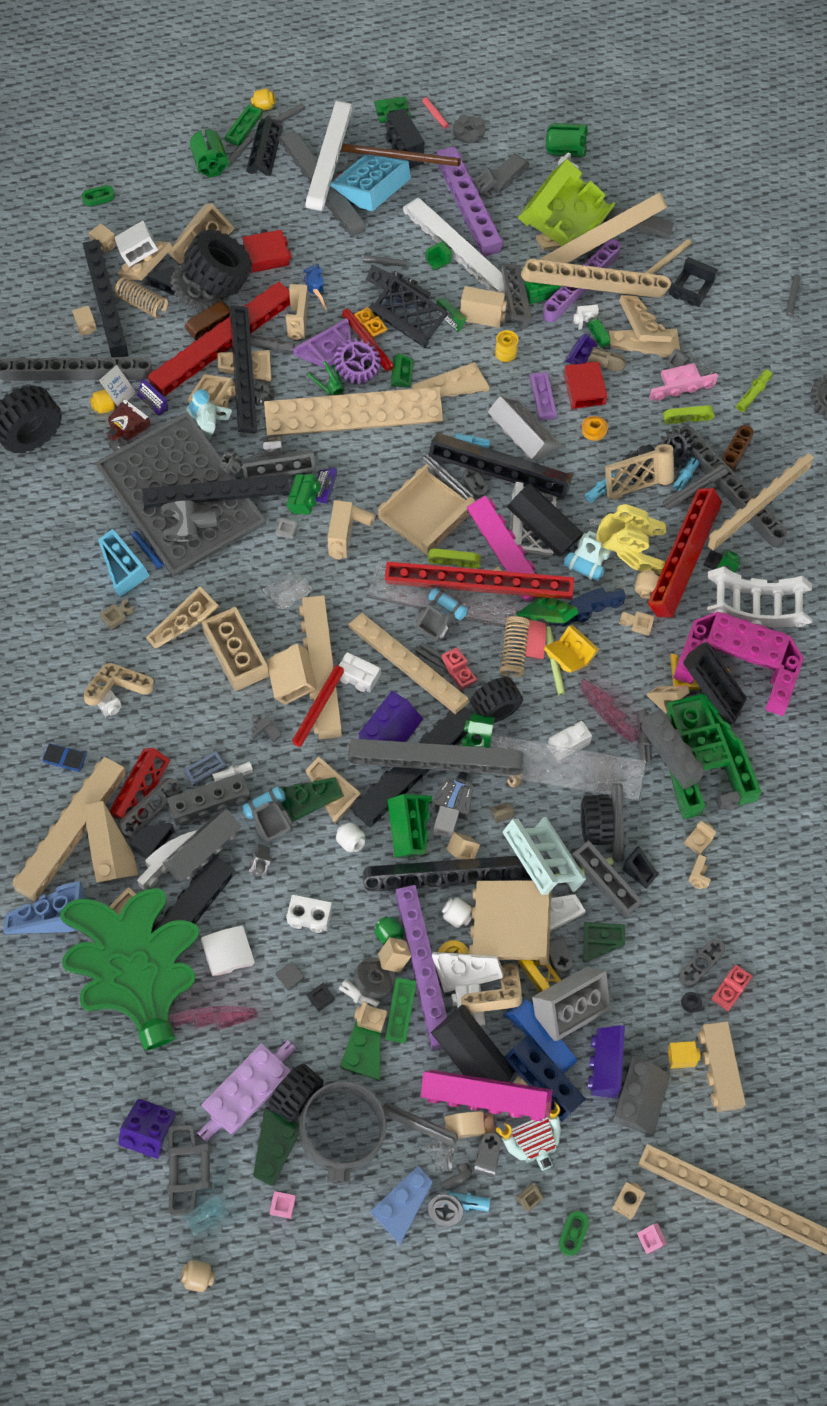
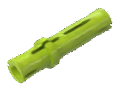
M763 370L761 375L754 379L750 389L736 404L737 410L744 413L757 395L766 388V384L773 377L769 370Z

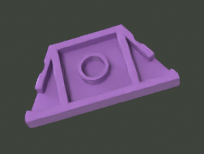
M348 319L342 320L292 349L293 354L325 368L323 361H326L328 366H331L335 360L334 354L337 352V347H341L342 342L346 343L348 339L351 340ZM349 352L346 353V354L344 355V358H345L346 356L350 355V353H349Z

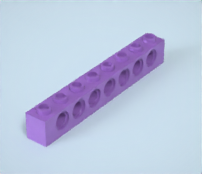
M455 146L436 151V155L461 159L459 167L438 164L481 255L485 257L500 253L504 245L503 238L497 233V226L495 223L493 224L491 214L486 210L485 202L480 198L479 190L477 187L475 188L472 176L468 174L467 165L462 162L461 153L457 152Z
M416 885L396 889L395 897L402 927L405 930V940L408 942L411 953L410 961L415 981H417V991L431 1050H441L443 1048L430 1032L447 1018Z

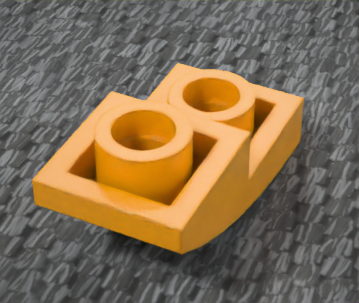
M368 307L354 314L372 338L387 331V327L378 316L375 317Z

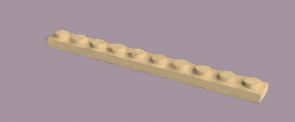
M648 1144L645 1146L638 1166L827 1254V1228Z

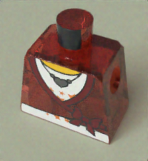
M124 399L109 416L108 421L111 430L106 434L111 441H115L119 436L129 441L151 426L149 417Z

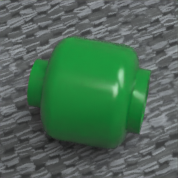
M385 916L375 924L374 934L383 945L389 937L403 940L402 937L405 930L396 918Z

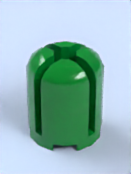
M577 123L551 124L546 134V150L548 154L564 157L567 153H570L571 157H585L588 126Z
M205 129V136L207 138L205 143L202 131L196 132L191 137L190 149L199 174L206 175L208 178L222 175L221 172L227 166L229 167V160L219 134L211 129Z

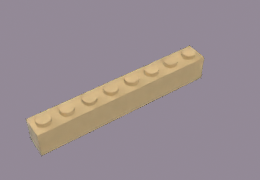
M324 595L302 598V605H299L300 616H304V621L301 622L302 633L306 632L303 644L304 648L308 649L317 688L309 693L310 700L314 699V701L333 670ZM336 687L313 726L314 734H318L319 740L342 737Z
M106 757L95 765L94 772L84 780L83 787L79 793L74 794L68 808L61 812L60 819L51 826L48 836L38 844L35 854L27 859L25 868L15 876L12 885L17 892L34 902L38 900L87 831L83 805L100 801L106 804L126 776L123 766Z

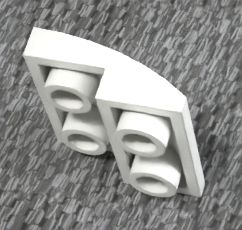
M243 925L221 930L201 938L212 976L231 973L234 969L253 966L255 963Z

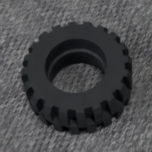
M205 230L195 236L184 254L185 269L197 285L203 287L202 289L205 291H210L211 294H218L219 296L236 294L252 271L251 258H249L248 252L244 250L243 245L239 244L235 238L229 237L230 235L223 234L218 230Z
M30 385L29 387L22 386L20 389L16 388L10 394L4 395V398L0 400V443L7 451L13 453H26V451H34L37 447L40 448L51 439L52 435L54 436L57 433V429L61 425V409L51 395L40 386Z

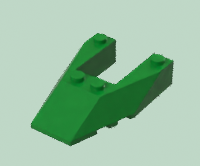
M705 694L667 702V715L671 720V725L680 732L683 742L691 748L694 758L701 762L704 771L724 766L733 792L738 791L741 797L738 805L757 802L761 789L740 737L734 734L727 721L725 722L720 717L718 710ZM670 771L676 801L683 820L702 815L705 803L698 784L696 783L684 790Z

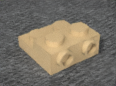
M204 374L187 401L190 404L192 395L197 390L203 389L209 393L210 403L227 408L228 401L232 396H235V383L232 378Z

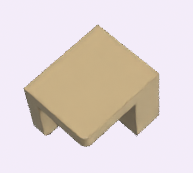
M454 832L447 851L457 859H475L480 844L471 836Z

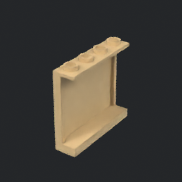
M427 464L422 469L419 468L410 480L408 479L404 482L401 489L395 491L387 502H383L378 508V518L426 555H428L429 550L435 549L470 515L467 511V506L476 501L472 497L465 500L429 473V465Z
M477 881V888L473 889V900L476 901L475 907H472V919L475 920L474 926H471L473 945H470L469 954L498 956L499 960H539L541 965H549L552 890L548 895H542L533 881Z

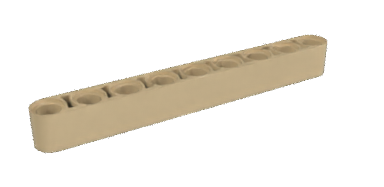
M661 192L538 260L569 263L668 206Z
M529 259L521 271V277L528 282L646 297H662L671 286V281L666 276Z

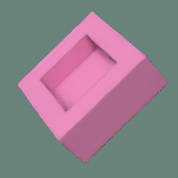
M274 1191L270 1215L291 1219L296 1195Z
M658 1223L637 1233L646 1254L667 1245Z

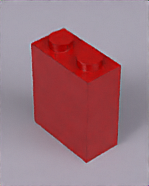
M282 230L242 237L244 250L248 252L249 258H251V273L290 266L289 260L292 259L291 251L286 247L288 246L287 237L283 236Z
M599 362L565 366L563 376L571 409L606 405L607 392Z

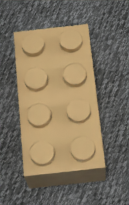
M236 607L201 621L203 632L234 692L269 677L268 665Z

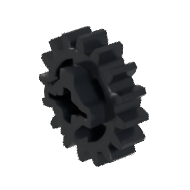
M672 429V432L666 431L667 436H661L663 441L658 442V445L668 444L673 447L674 468H679L680 465L685 466V461H691L689 455H694L691 449L695 448V445H691L693 438H690V434L681 429Z

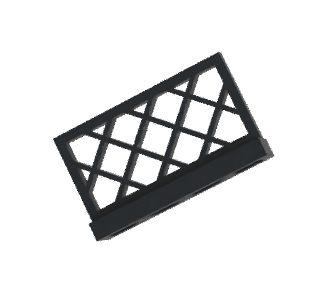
M396 277L391 280L375 303L372 302L368 307L373 314L424 348L429 345V339L448 315L446 310ZM396 283L399 284L401 292L392 293L394 285ZM405 294H414L413 301H405ZM402 295L403 303L394 305L393 297ZM390 298V306L384 307L381 305L384 299ZM426 302L428 309L419 311L418 303ZM415 304L416 312L407 313L406 306ZM404 307V314L397 316L395 308ZM439 311L442 313L438 319L432 320L431 312ZM428 313L429 321L420 322L419 315ZM417 315L418 323L409 324L408 317ZM430 324V331L425 335L421 331V326Z

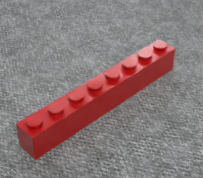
M714 488L698 489L659 576L656 588L653 590L648 601L649 607L657 617L673 618L722 504V500Z

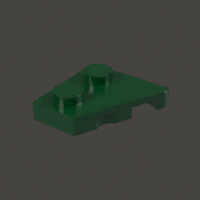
M584 922L583 962L591 961L625 945V924Z

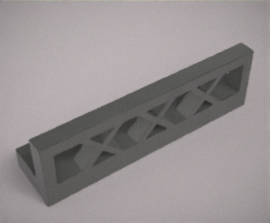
M502 263L500 267L511 320L518 321L519 329H526L532 318L524 279L521 277V265Z

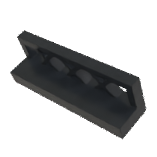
M269 116L261 120L257 126L246 172L250 174L257 170L266 176H270L272 173L279 136H281L283 126ZM271 125L277 129L276 133L273 132ZM268 137H271L273 145L270 144ZM265 149H268L270 157L267 156ZM263 161H265L267 169L262 166Z

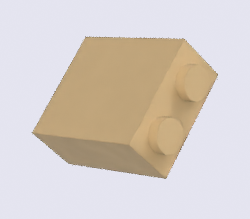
M465 286L461 298L460 313L467 318L466 322L500 328L501 322H505L507 301H505V293Z
M334 500L328 532V553L334 559L347 558L353 524L352 502Z
M299 644L292 645L266 660L274 698L286 705L317 689L308 650Z

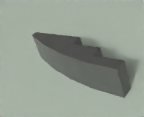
M613 207L603 221L607 222L628 209ZM653 215L626 231L634 233L636 230L648 236L655 233L669 239L674 223Z

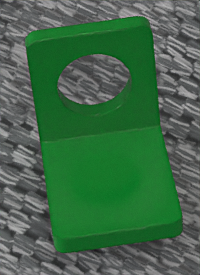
M724 549L722 559L717 568L729 566L732 572L736 573L740 565V556L733 551Z

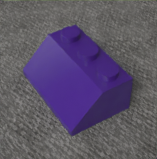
M391 691L359 732V739L407 742L422 722L423 717L407 699Z
M624 1025L597 1028L595 1035L591 1036V1047L594 1048V1056L590 1055L589 1068H593L592 1076H588L587 1089H591L592 1096L616 1098L621 1089Z

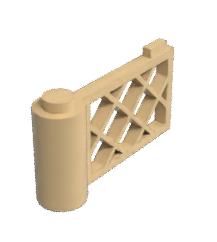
M662 444L657 446L655 451L605 466L607 497L614 500L621 498L623 494L658 483L662 485L672 483L675 479L673 447L668 444ZM652 458V462L648 467L643 465L647 459ZM631 464H637L631 472L627 470ZM641 467L644 468L645 471L640 477L635 475ZM620 469L615 477L611 476L612 470ZM624 472L627 473L628 477L624 482H621L619 480ZM651 472L653 479L645 481V477ZM633 477L637 479L634 485L628 486ZM619 483L621 486L618 490L612 492L614 485Z

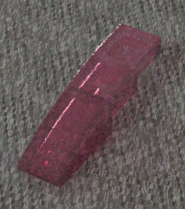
M583 678L580 690L589 704L615 732L632 744L637 738L638 730L625 723L627 715L613 706L615 701L613 697Z
M212 1006L190 1009L169 1015L173 1028L193 1022L195 1029L216 1023L217 1030L258 1017L255 1008L239 1006Z

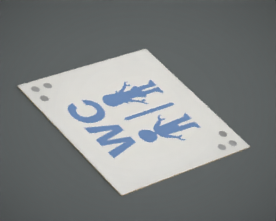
M117 365L99 380L117 407H120L121 403L124 404V399L128 401L135 394V390Z

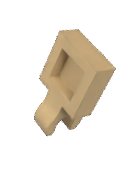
M637 611L635 616L622 612L619 624L632 626L631 631L649 636L654 616Z

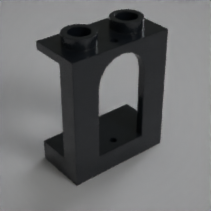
M687 257L683 270L675 283H671L669 295L674 299H681L691 306L700 307L716 280L718 269ZM690 274L705 280L698 294L683 288Z

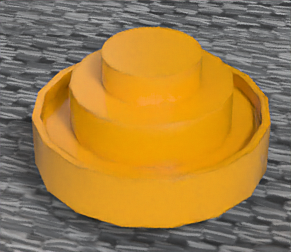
M598 416L587 417L581 427L583 436L592 441L603 439L608 430L606 421Z

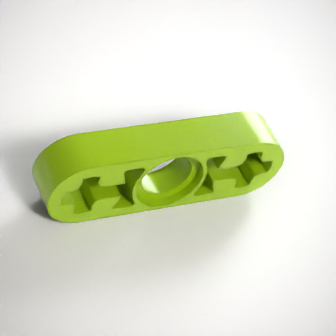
M710 405L668 409L663 413L666 425L685 423V421H709L715 417L713 407Z
M431 549L428 552V562L430 564L449 566L454 564L458 565V567L479 568L481 566V556L472 552Z

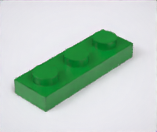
M248 104L225 135V141L239 146L263 115L262 109Z
M396 977L385 1041L406 1044L417 981Z

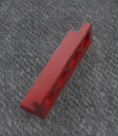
M153 747L143 749L109 810L111 816L122 819L128 807L133 806L134 808L139 803L135 796L138 790H142L143 798L147 796L157 786L171 760ZM156 757L163 761L159 769L154 767ZM151 773L153 781L151 785L146 786L144 778L146 774ZM141 808V809L138 811V816H139V817H140V815L142 814L144 808Z

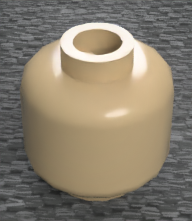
M644 570L637 575L635 592L641 598L650 599L659 579L657 573L652 570Z
M190 1260L188 1264L183 1266L180 1282H183L187 1290L204 1292L208 1286L213 1285L215 1272H211V1265L207 1262Z

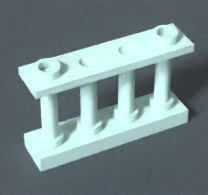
M543 817L535 828H524L519 819H512L503 830L504 836L542 895H548L557 883L565 882L575 892L586 880V877L547 817ZM530 836H537L541 843L534 844ZM540 851H547L552 859H544ZM549 867H557L562 875H554Z

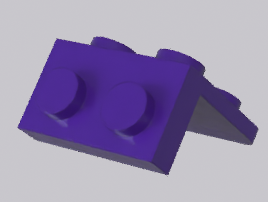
M138 1099L120 1128L118 1145L159 1159L164 1137L176 1117V1112Z

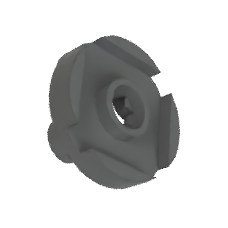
M461 115L453 125V134L460 142L474 143L484 137V121L481 118Z
M378 958L364 959L354 971L355 983L364 997L383 998L390 993L395 985L394 971L382 969L380 959ZM372 974L374 975V977L378 978L379 980H377V981L373 980L372 977H371Z

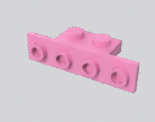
M695 363L663 370L661 377L665 386L651 389L649 399L660 401L667 396L672 395L676 397L687 391L693 393L700 388L705 387V389H709L716 384L718 374L700 377Z

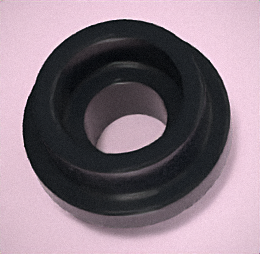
M688 992L683 995L681 1006L686 1012L695 1013L701 1008L702 1000L698 994ZM688 1000H693L695 1005L690 1006Z

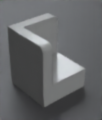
M440 806L434 825V834L451 838L455 832L459 811Z

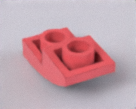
M529 620L527 650L524 656L544 659L546 624Z
M457 647L441 655L450 676L461 691L477 682V678L467 666V659Z
M735 964L711 1000L729 1012L753 976Z

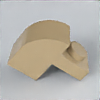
M466 1112L444 1117L445 1129L456 1133L458 1139L484 1136L489 1132L495 1133L493 1113Z

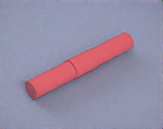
M425 97L422 100L424 105L444 129L448 128L449 124L430 100Z

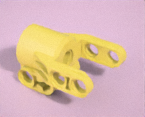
M627 504L618 506L617 512L614 514L610 513L602 519L596 536V540L602 543L601 547L616 552L617 556L632 569L641 572L652 570L657 574H661L665 565V561L642 553V550L649 548V537L647 535L654 537V535L666 534V524L664 522L648 517V512Z

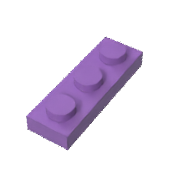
M547 372L530 374V383L539 421L556 419L557 412Z

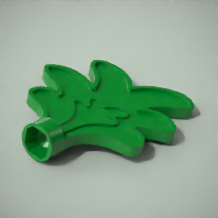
M158 888L147 889L131 897L122 908L120 915L107 905L95 900H73L61 910V921L65 925L83 933L94 942H82L74 945L65 953L62 959L65 971L83 975L94 980L86 984L81 990L79 998L83 1010L90 1012L109 1009L119 1011L128 1016L139 1032L138 1036L144 1051L156 1049L175 1040V1034L168 1021L169 1009L173 1001L180 994L191 988L195 982V973L192 968L187 964L175 962L197 940L199 936L198 926L189 921L176 920L164 924L152 933L153 925L166 905V895L163 890Z

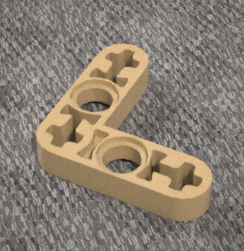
M108 663L99 670L85 689L84 702L88 705L99 704L114 684L140 694H150L153 691L154 681L151 677ZM130 677L132 680L127 681L123 678ZM103 682V683H105L106 685H105V686H99V685H97V683Z
M504 964L501 966L504 977L501 978L502 989L465 994L461 998V1004L470 1013L520 1006L523 1000L517 965Z

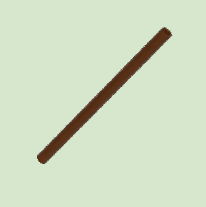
M345 143L341 147V152L458 167L461 164V159L456 157Z

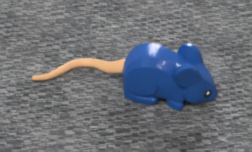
M315 264L304 269V273H307L304 280L308 291L316 294L323 308L327 310L320 294L324 293L323 276L320 275L322 274V269L319 268V264Z

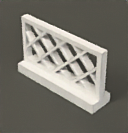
M515 483L512 491V500L525 488L523 483ZM540 492L546 497H552L551 503L556 507V496ZM511 512L510 529L516 537L514 541L517 546L521 545V541L527 538L532 545L529 547L522 546L525 552L552 556L553 551L550 548L549 550L542 549L538 544L543 541L541 539L535 541L530 536L533 532L529 531L527 533L523 528L524 523Z

